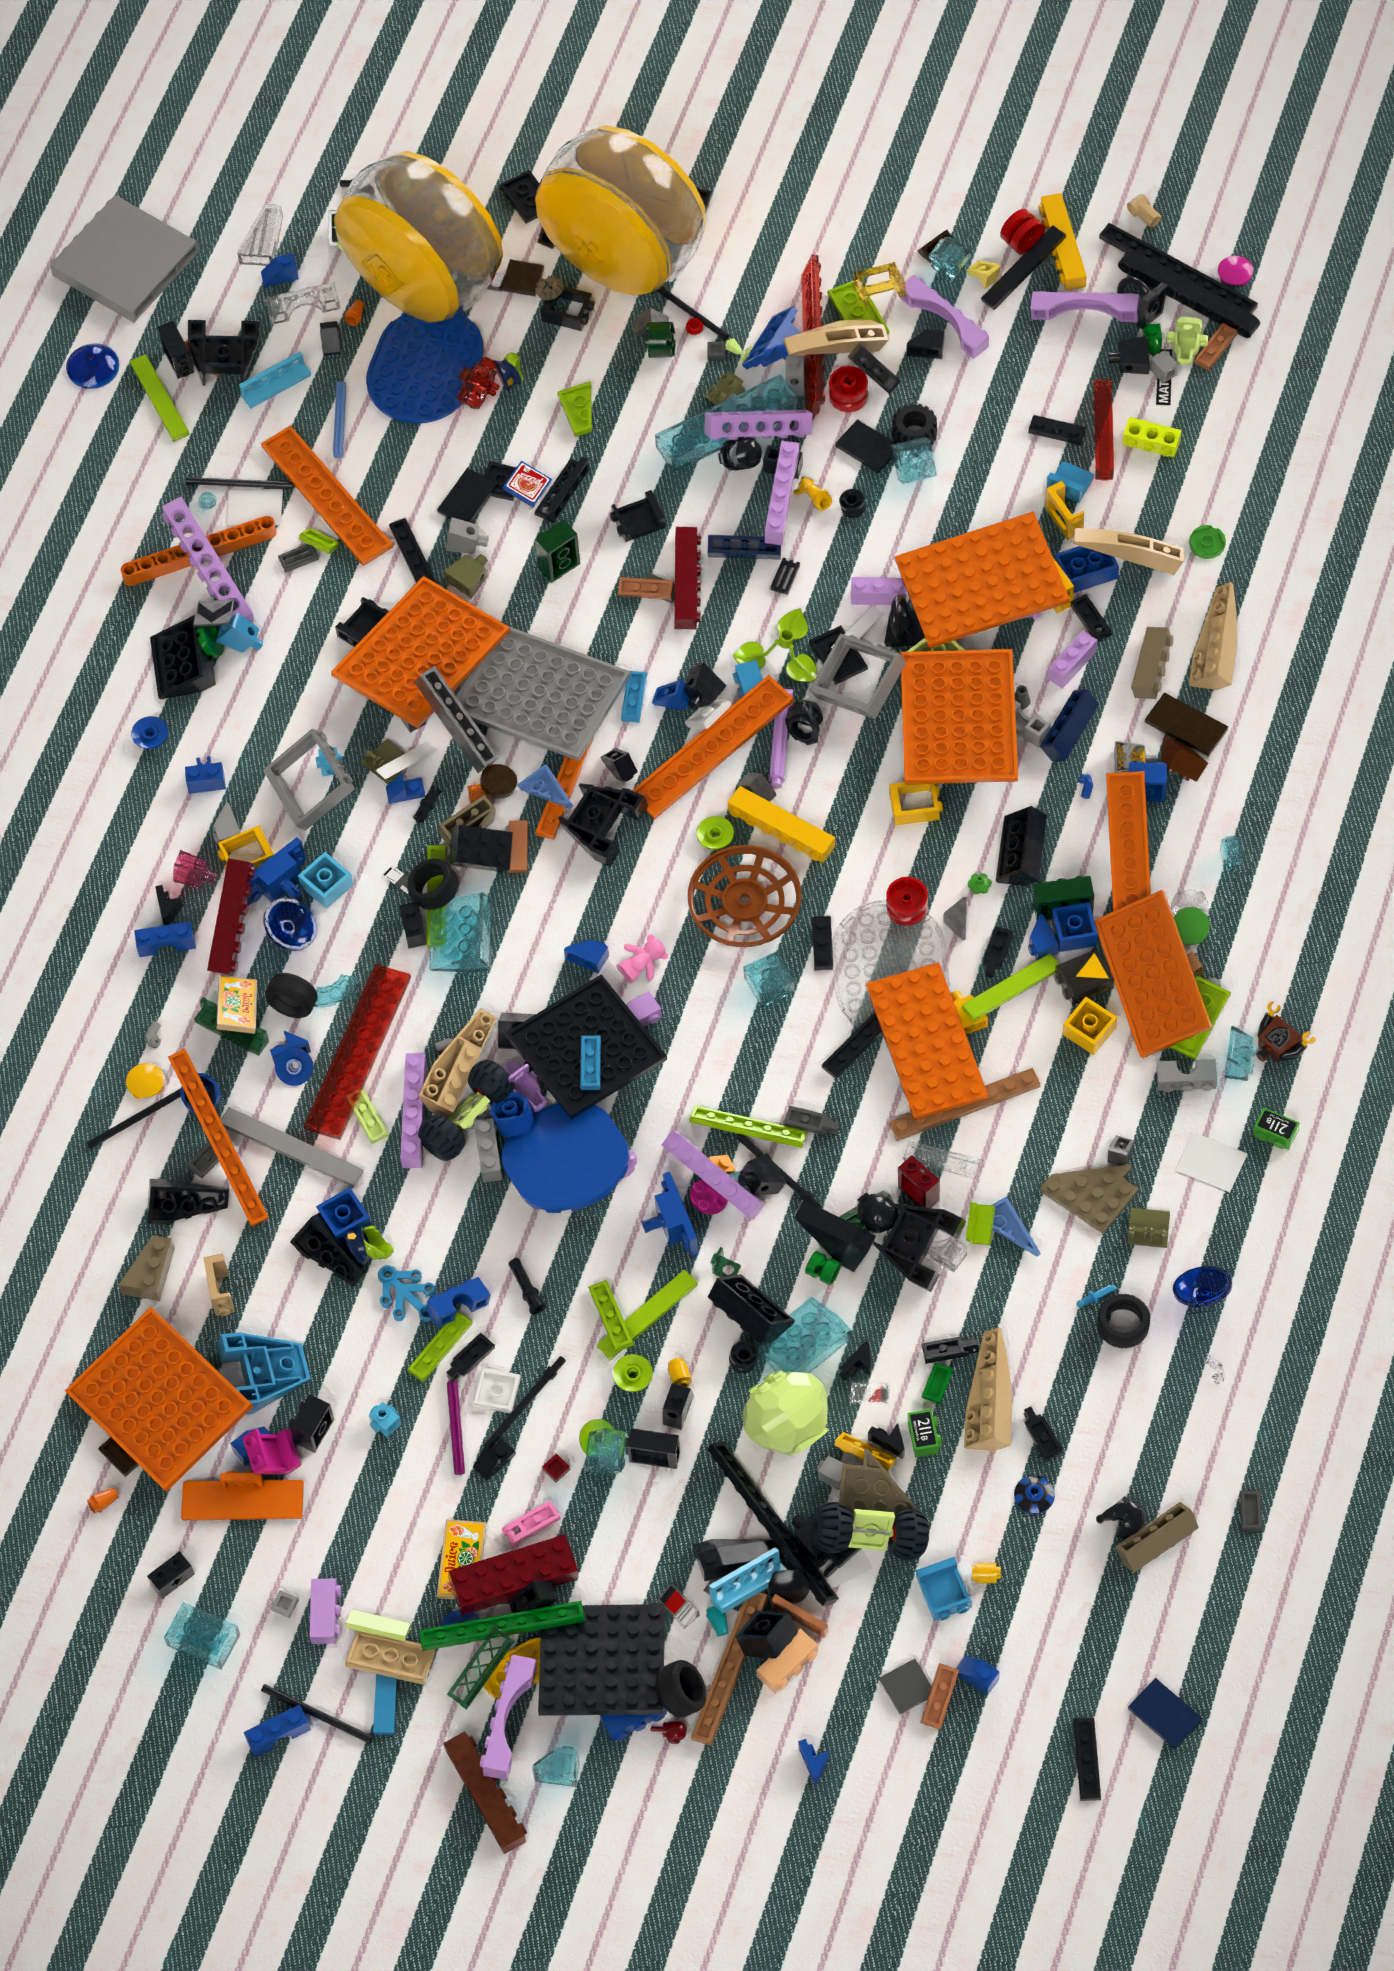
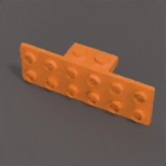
M252 1470L246 1473H238L236 1471L221 1473L220 1481H184L181 1519L183 1521L302 1519L304 1481L263 1480L262 1474H254Z

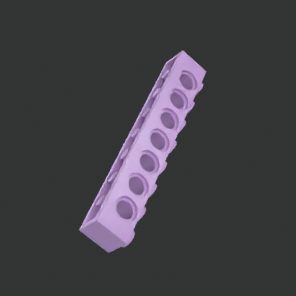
M179 497L162 506L163 513L161 515L166 524L169 523L172 528L170 530L173 536L179 538L181 542L179 545L184 553L187 552L190 556L188 560L192 567L196 566L199 572L197 574L201 582H206V589L211 597L214 596L216 600L234 599V606L238 608L232 611V616L238 613L252 622L254 620L253 612L183 498ZM178 518L184 519L182 522L175 521ZM186 533H192V534H193V535L190 536V537H185V536H184ZM196 547L202 548L198 552L193 551ZM204 562L211 563L209 566L202 565ZM215 576L220 578L217 581L211 580V578ZM223 591L229 592L225 596L220 595Z

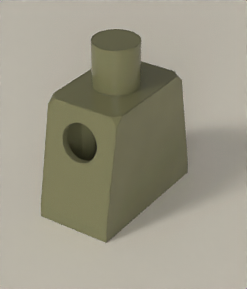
M480 554L474 560L469 555H464L444 570L445 581L472 599L487 577L486 568L484 567L488 562L487 558Z

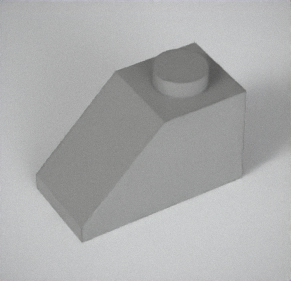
M229 803L225 804L213 825L215 833H212L216 844L241 833Z

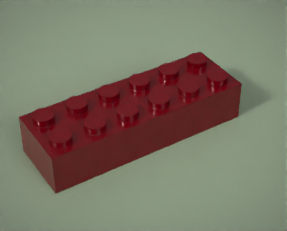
M565 1534L448 1571V1580L461 1616L505 1603L533 1581H551L553 1587L578 1579V1568Z

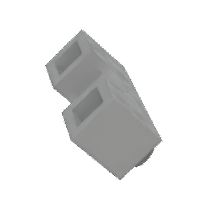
M1015 701L1016 733L1039 748L1051 729V724L1038 715H1035L1032 719L1027 717L1021 710V704Z
M1216 1059L1196 1060L1195 1071L1190 1074L1181 1073L1177 1068V1061H1157L1158 1091H1192L1194 1089L1209 1091L1216 1089Z
M493 1118L474 1121L483 1183L502 1180Z

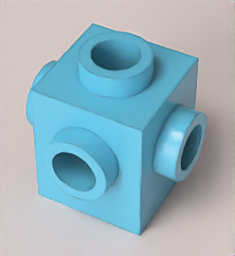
M333 747L336 751V758L343 763L342 754H338L337 747ZM318 749L319 757L315 758L317 768H321L322 777L336 775L321 749Z
M384 1402L379 1406H374L368 1415L371 1428L377 1433L380 1431L387 1438L401 1425L400 1416L397 1415V1410L392 1405L387 1406Z

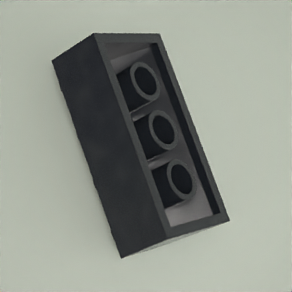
M1033 806L1004 816L996 873L997 883L1026 886L1039 880L1047 815Z
M742 1274L717 1278L708 1295L714 1306L723 1310L729 1319L739 1324L743 1331L748 1332L760 1344L774 1342L795 1322L792 1317Z

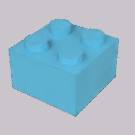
M326 852L298 875L300 887L326 909L354 885L351 873Z

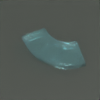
M341 974L332 985L317 987L318 998L314 1007L333 1006L337 1002L345 998L347 999L356 990L360 979Z

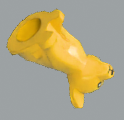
M804 476L801 477L798 489L794 491V494L807 493L818 510L824 511L828 509L832 504V498L828 495V491L814 486L812 479Z

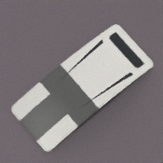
M390 865L381 876L409 894L407 890L408 876Z

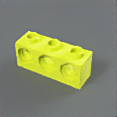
M1129 417L1123 433L1122 444L1131 448L1135 447L1147 452L1175 458L1181 441L1182 430Z

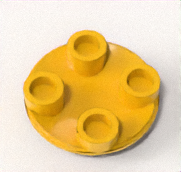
M139 1064L132 1068L127 1075L126 1086L129 1092L137 1099L152 1097L163 1090L164 1074L154 1064Z

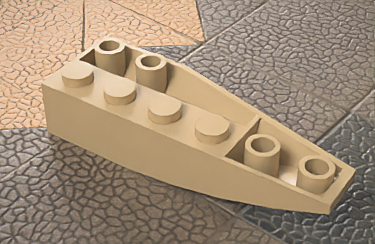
M866 319L840 320L783 339L788 355L851 353L859 343L869 352H879L889 339L883 324Z
M1075 528L1073 532V544L1171 575H1175L1184 562V548L1150 537L1103 529Z
M1231 582L1216 587L1193 653L1189 685L1192 687L1219 690L1232 685L1237 646V616L1234 588Z
M480 1008L433 1063L418 1095L430 1112L442 1115L447 1119L454 1113L468 1082L469 1072L481 1054L497 1019L496 1016Z
M999 1327L983 1333L966 1407L964 1448L996 1451L1011 1445L1012 1398L1010 1373L1003 1334Z

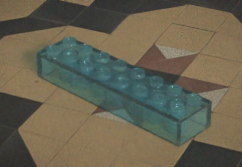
M780 374L655 434L656 448L674 473L719 451L723 443L729 440L727 437H721V440H711L710 437L704 434L705 413L798 410V399ZM744 422L740 424L739 430L743 428ZM761 422L757 423L756 429L760 427ZM727 423L722 426V430L726 429Z

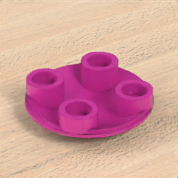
M1230 256L1219 263L1218 275L1223 284L1244 286L1248 284L1253 275V267L1243 257Z
M702 1179L695 1182L690 1190L691 1203L701 1213L708 1215L718 1214L724 1210L728 1203L727 1199Z

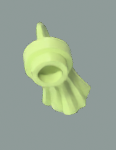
M735 339L727 340L725 344L726 350L743 356L741 359L742 364L753 348L752 346L750 349L747 348L744 354Z

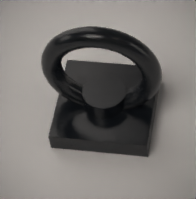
M1123 278L1117 286V294H1124L1125 286L1133 284L1139 287L1145 295L1140 303L1137 327L1143 330L1163 314L1168 285L1162 282L1150 291L1148 286L1138 278Z
M900 594L896 595L891 604L884 644L886 647L915 646L923 639L922 629L915 611L908 610L905 597ZM899 604L901 607V612H898Z

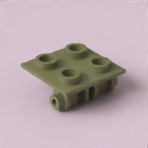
M728 371L720 377V380L714 386L708 389L704 397L719 407L732 393L739 397L745 394V388L741 385L744 381Z
M386 739L374 751L367 750L364 753L366 758L361 764L386 784H389L403 770L387 779H384L375 770L402 756L405 752Z
M1131 1208L1127 1244L1167 1248L1170 1212Z

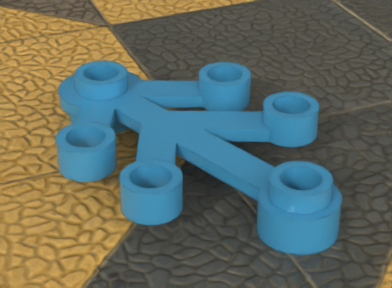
M390 1265L380 1268L378 1279L383 1283L382 1296L380 1298L381 1306L389 1308L392 1305V1298L390 1297L392 1285L396 1289V1304L393 1311V1317L396 1321H402L405 1318V1311L403 1310L404 1298L418 1311L422 1321H431L430 1316L424 1317V1314L427 1313V1304L423 1305L411 1292H423L426 1296H431L435 1292L434 1285L430 1282L425 1284H402L398 1280L410 1279L413 1283L420 1282L422 1275L417 1269L397 1271ZM386 1274H391V1277L385 1278L384 1276ZM414 1274H418V1275H419L418 1278H413L412 1276H413ZM427 1287H431V1288H432L431 1291H426L425 1289H426ZM385 1299L390 1300V1301H389L388 1303H386V1304L383 1303V1300H385ZM398 1312L403 1313V1314H402L401 1316H399V1317L396 1316V1313H398Z

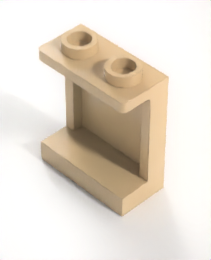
M223 1253L203 1257L210 1299L215 1315L227 1316L235 1312L230 1293L220 1294L218 1279L229 1277Z

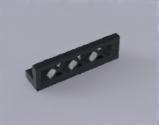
M582 457L579 462L573 459L568 461L535 510L536 516L552 523L555 522L588 473V459ZM571 466H574L575 468L570 474L569 469L571 468ZM566 480L565 483L563 484V486L561 487V486H560L561 481ZM557 493V495L552 501L551 496ZM548 507L546 513L542 512L543 508Z

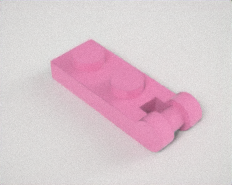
M549 1500L505 1525L501 1531L505 1536H508V1542L511 1547H515L523 1540L559 1521L561 1518ZM519 1528L521 1532L515 1534L514 1530Z

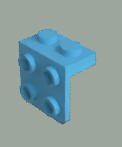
M1062 462L1055 474L1049 473L1047 488L1062 481L1066 486L1065 498L1080 503L1094 479V474L1070 463Z

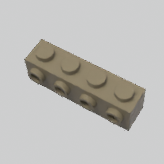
M1146 628L1131 685L1135 698L1157 699L1158 692L1161 691V680L1166 672L1165 664L1166 661H1169V649L1173 645V635L1170 634L1169 628Z
M1179 1502L1141 1528L1139 1532L1119 1543L1115 1548L1123 1565L1135 1573L1153 1559L1158 1558L1166 1550L1174 1547L1182 1539L1191 1535L1199 1527L1192 1510Z

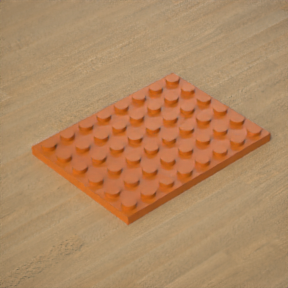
M1034 511L894 556L929 648L1070 603L1069 596Z
M423 576L331 671V676L418 729L434 713V710L414 681L422 673L435 666L450 689L454 691L510 632V627Z
M1013 650L901 652V657L906 661L901 671L905 784L1017 782L1018 761Z
M152 1307L135 1321L65 1390L166 1492L254 1407Z

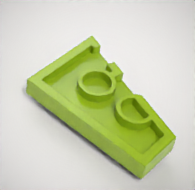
M591 381L558 391V398L574 436L577 437L592 432Z

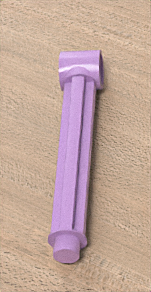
M785 689L793 697V689ZM789 706L774 718L768 780L771 782V787L775 789L781 788L782 783L785 781L788 739L785 718Z

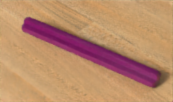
M457 1381L447 1382L454 1474L463 1475L465 1474L458 1384Z

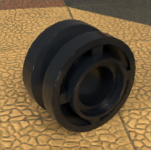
M848 489L840 495L841 511L846 517L856 518L865 512L866 502L860 490Z
M748 1341L735 1343L729 1355V1364L732 1369L739 1373H747L753 1370L758 1359L757 1348ZM739 1355H746L748 1359H741Z

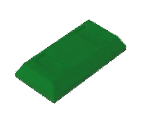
M935 1362L921 1398L940 1404L954 1369Z

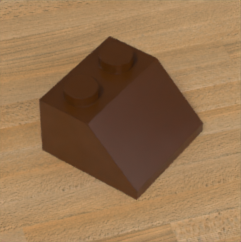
M1164 735L1161 761L1167 764V770L1173 774L1175 772L1180 773L1179 776L1186 781L1192 779L1197 782L1208 762L1193 749Z

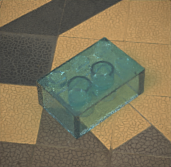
M183 1602L164 1639L168 1647L222 1670L241 1634L237 1625Z

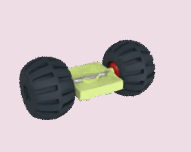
M489 1059L475 1064L470 1070L467 1079L470 1088L475 1094H470L448 1119L439 1114L425 1119L418 1131V1137L421 1139L422 1145L432 1155L442 1161H448L457 1157L465 1144V1137L460 1129H467L472 1126L476 1116L482 1114L487 1109V1104L492 1105L493 1102L499 1103L508 1098L509 1093L513 1092L515 1083L508 1082L510 1074L499 1064Z
M827 1502L815 1510L811 1534L814 1545L826 1553H838L847 1547L886 1551L888 1544L890 1552L896 1557L904 1560H913L921 1557L927 1549L929 1523L924 1514L914 1509H903L895 1514L894 1512L854 1509L852 1516L851 1511L845 1505L837 1502Z

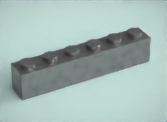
M433 666L422 673L414 681L415 685L477 773L492 765L499 758L436 667Z

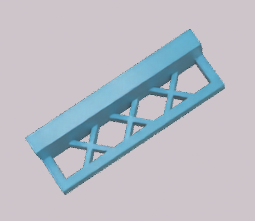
M299 351L239 384L241 397L250 409L311 376V371L305 365L302 353Z
M775 1547L710 1584L711 1603L724 1614L767 1589L774 1572L788 1570L780 1562L779 1550ZM773 1557V1561L766 1564ZM723 1586V1588L721 1589V1591L716 1592V1590H717L718 1588H720V1587Z

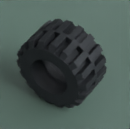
M911 403L910 406L906 404L903 406V409L899 408L897 413H894L892 419L893 441L900 448L903 447V450L906 452L911 450V453H915V451L922 452V449H929V445L932 446L937 438V417L934 415L933 410H929L928 406L923 407L919 403L918 405ZM916 425L922 428L919 430H910L907 427Z

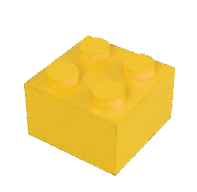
M1085 997L1063 1023L1062 1035L1092 1055H1095L1116 1029L1117 1017Z

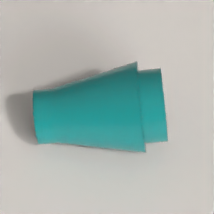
M715 1606L707 1608L706 1617L716 1632L717 1637L728 1634L726 1613L722 1614Z

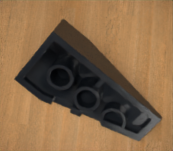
M149 1179L148 1223L170 1224L179 1219H188L198 1214H207L228 1208L229 1188L170 1179Z
M802 1200L794 1215L795 1220L819 1243L822 1249L833 1259L841 1262L842 1267L851 1272H855L876 1237L861 1227L805 1200Z
M320 1213L312 1216L290 1241L303 1257L316 1261L318 1266L326 1267L334 1272L335 1276L352 1286H355L366 1274L361 1263H358L350 1252L345 1238H335Z
M710 1539L692 1545L704 1582L726 1576L775 1547L779 1550L780 1559H782L780 1549L773 1539ZM773 1557L767 1563L773 1561Z

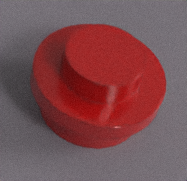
M691 318L686 323V331L691 335H698L703 331V323L698 318Z

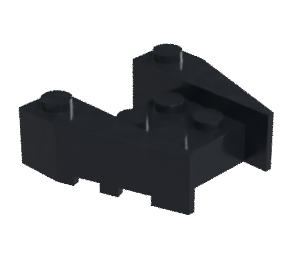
M188 320V348L203 386H205L206 374H241V383L246 381L259 349V321H241V336L206 335V320Z
M580 783L578 786L583 797L568 820L560 816L558 820L562 828L594 860L611 867L620 851L616 842L606 838L607 833L620 813L639 821L648 808V804L643 795L630 789L622 788L620 790L608 786L603 788Z
M893 1203L900 1213L884 1245L873 1242V1245L910 1282L932 1292L940 1274L921 1264L938 1230L958 1239L966 1221L945 1209Z

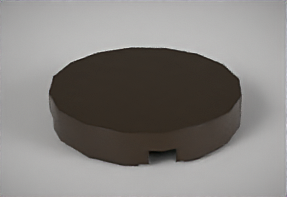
M492 764L482 771L480 786L486 794L489 793L494 798H506L511 796L516 789L517 776L508 766Z

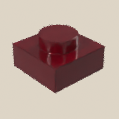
M557 1453L542 1466V1470L555 1483L571 1470L570 1466Z

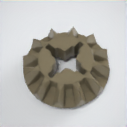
M548 275L547 279L542 278L541 282L537 283L535 290L539 298L552 300L563 292L564 285L561 278L558 279L556 276L551 278Z

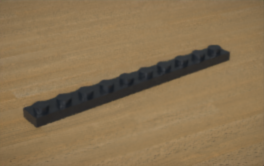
M1108 223L1099 234V239L1125 253L1128 250H1133L1250 314H1253L1258 307L1256 301L1111 223Z
M725 1442L711 1444L707 1450L712 1455L713 1460L718 1463L724 1475L734 1485L735 1490L743 1497L746 1505L753 1511L758 1521L769 1533L770 1538L775 1541L781 1553L792 1564V1568L803 1571L804 1576L809 1582V1589L814 1594L817 1602L822 1606L834 1604L839 1599L814 1566L808 1555Z

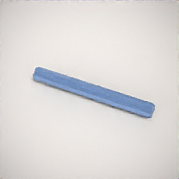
M344 381L336 383L334 458L343 457L346 382Z

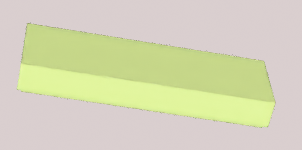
M363 1088L346 1096L350 1107L371 1144L389 1136Z
M352 1610L346 1621V1628L405 1641L411 1629V1623Z

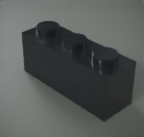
M860 343L848 355L852 362L889 395L901 382L893 372Z

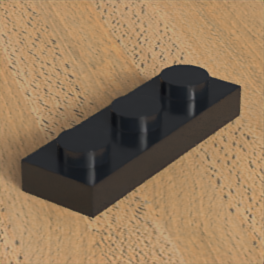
M1033 415L1028 433L1081 445L1086 427Z
M831 916L812 917L814 971L834 970Z

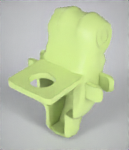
M1195 317L1178 318L1175 332L1169 331L1166 335V342L1173 344V350L1177 355L1176 361L1180 365H1190L1200 346L1206 347L1208 345V336L1202 335V320Z

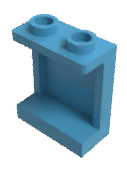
M955 1557L916 1570V1579L933 1621L938 1619L940 1621L946 1620L952 1614H963L972 1608V1599L968 1596Z

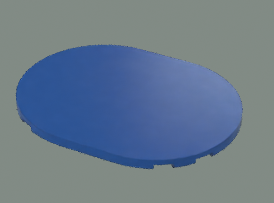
M458 310L453 318L444 321L429 323L409 316L405 312L394 321H391L380 336L367 370V390L374 405L392 419L413 424L437 421L456 411L467 399L483 359V339L477 325Z
M558 1103L547 1106L533 1113L534 1123L531 1126V1131L528 1134L508 1137L502 1151V1164L505 1172L522 1199L534 1209L546 1210L547 1213H561V1211L566 1210L577 1211L600 1201L616 1188L615 1185L620 1179L624 1178L630 1159V1150L625 1138L610 1116L597 1105L592 1106L573 1119L569 1118Z

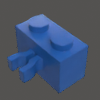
M207 756V762L202 764L200 757L196 758L197 765L185 767L186 785L189 794L226 789L222 762L211 763V757Z

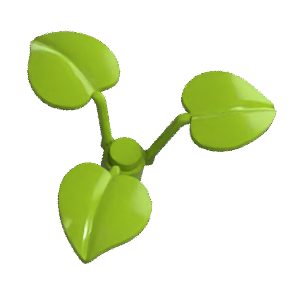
M801 608L785 614L778 621L777 631L780 634L779 639H776L775 643L765 653H763V647L759 643L746 642L733 654L738 664L756 660L759 669H761L766 664L764 656H767L779 644L783 649H790L792 661L787 663L786 672L792 680L797 682H813L817 676L815 663L808 655L800 654L796 658L794 657L793 640L804 638L808 632V625Z

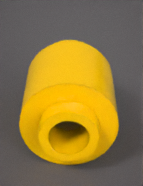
M675 1358L669 1361L667 1370L671 1382L688 1387L692 1382L687 1363L682 1358Z
M977 1563V1565H972V1582H977V1584L997 1583V1579H1001V1567H996V1563Z

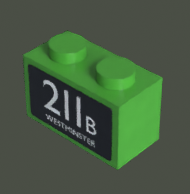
M1263 1108L1254 1126L1253 1135L1261 1141L1273 1143L1280 1149L1285 1148L1289 1150L1299 1131L1300 1123L1267 1108Z
M931 1409L907 1413L915 1458L939 1454V1446H942L940 1434H936L935 1428H938L937 1416L932 1415Z

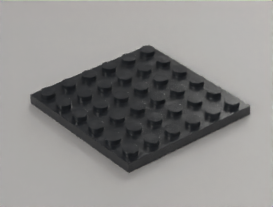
M602 974L506 1032L507 1039L570 1119L575 1118L667 1060V1055ZM600 1035V1090H581V1036Z
M665 1604L582 1605L585 1622L541 1629L539 1716L664 1714V1706L656 1690V1677L658 1671L664 1666Z

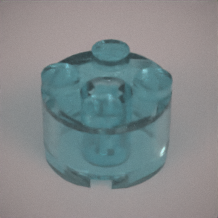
M945 237L944 239L940 238L929 254V259L932 262L931 267L935 271L940 272L942 270L946 272L948 277L954 279L970 259V254L967 249L964 251L961 248V243L953 238Z

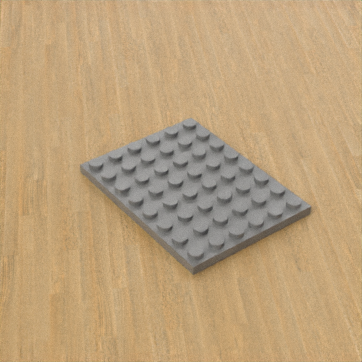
M510 627V632L470 673L456 697L474 722L580 761L629 680L631 673L626 669Z

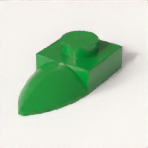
M1160 323L1149 324L1142 332L1143 336H1147L1148 352L1154 356L1160 352L1162 347Z

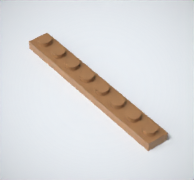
M1030 1068L985 1085L988 1099L914 1120L912 1114L890 1121L889 1125L896 1140L899 1141L1040 1087V1082L1034 1069Z
M758 1593L743 1602L706 1697L705 1705L701 1710L692 1733V1741L712 1746L746 1658L735 1636L757 1611H764L769 1598L767 1594Z

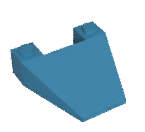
M237 1332L221 1334L216 1344L220 1363L240 1361L246 1386L235 1388L254 1406L245 1415L254 1414L311 1379L302 1343Z

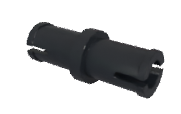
M435 786L430 787L425 798L421 799L420 806L415 815H413L414 820L417 821L419 818V823L424 822L429 811L435 807L434 803L441 794L439 788L435 791Z

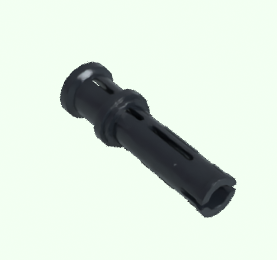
M512 1259L508 1265L523 1292L522 1298L527 1302L530 1314L535 1315L542 1312L546 1308V1304L541 1301L539 1290L533 1287L520 1259Z

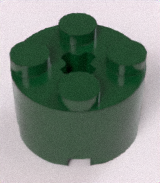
M669 321L647 322L646 329L649 337H645V346L648 348V357H673L676 348V339L674 340L673 335L675 334L674 323Z

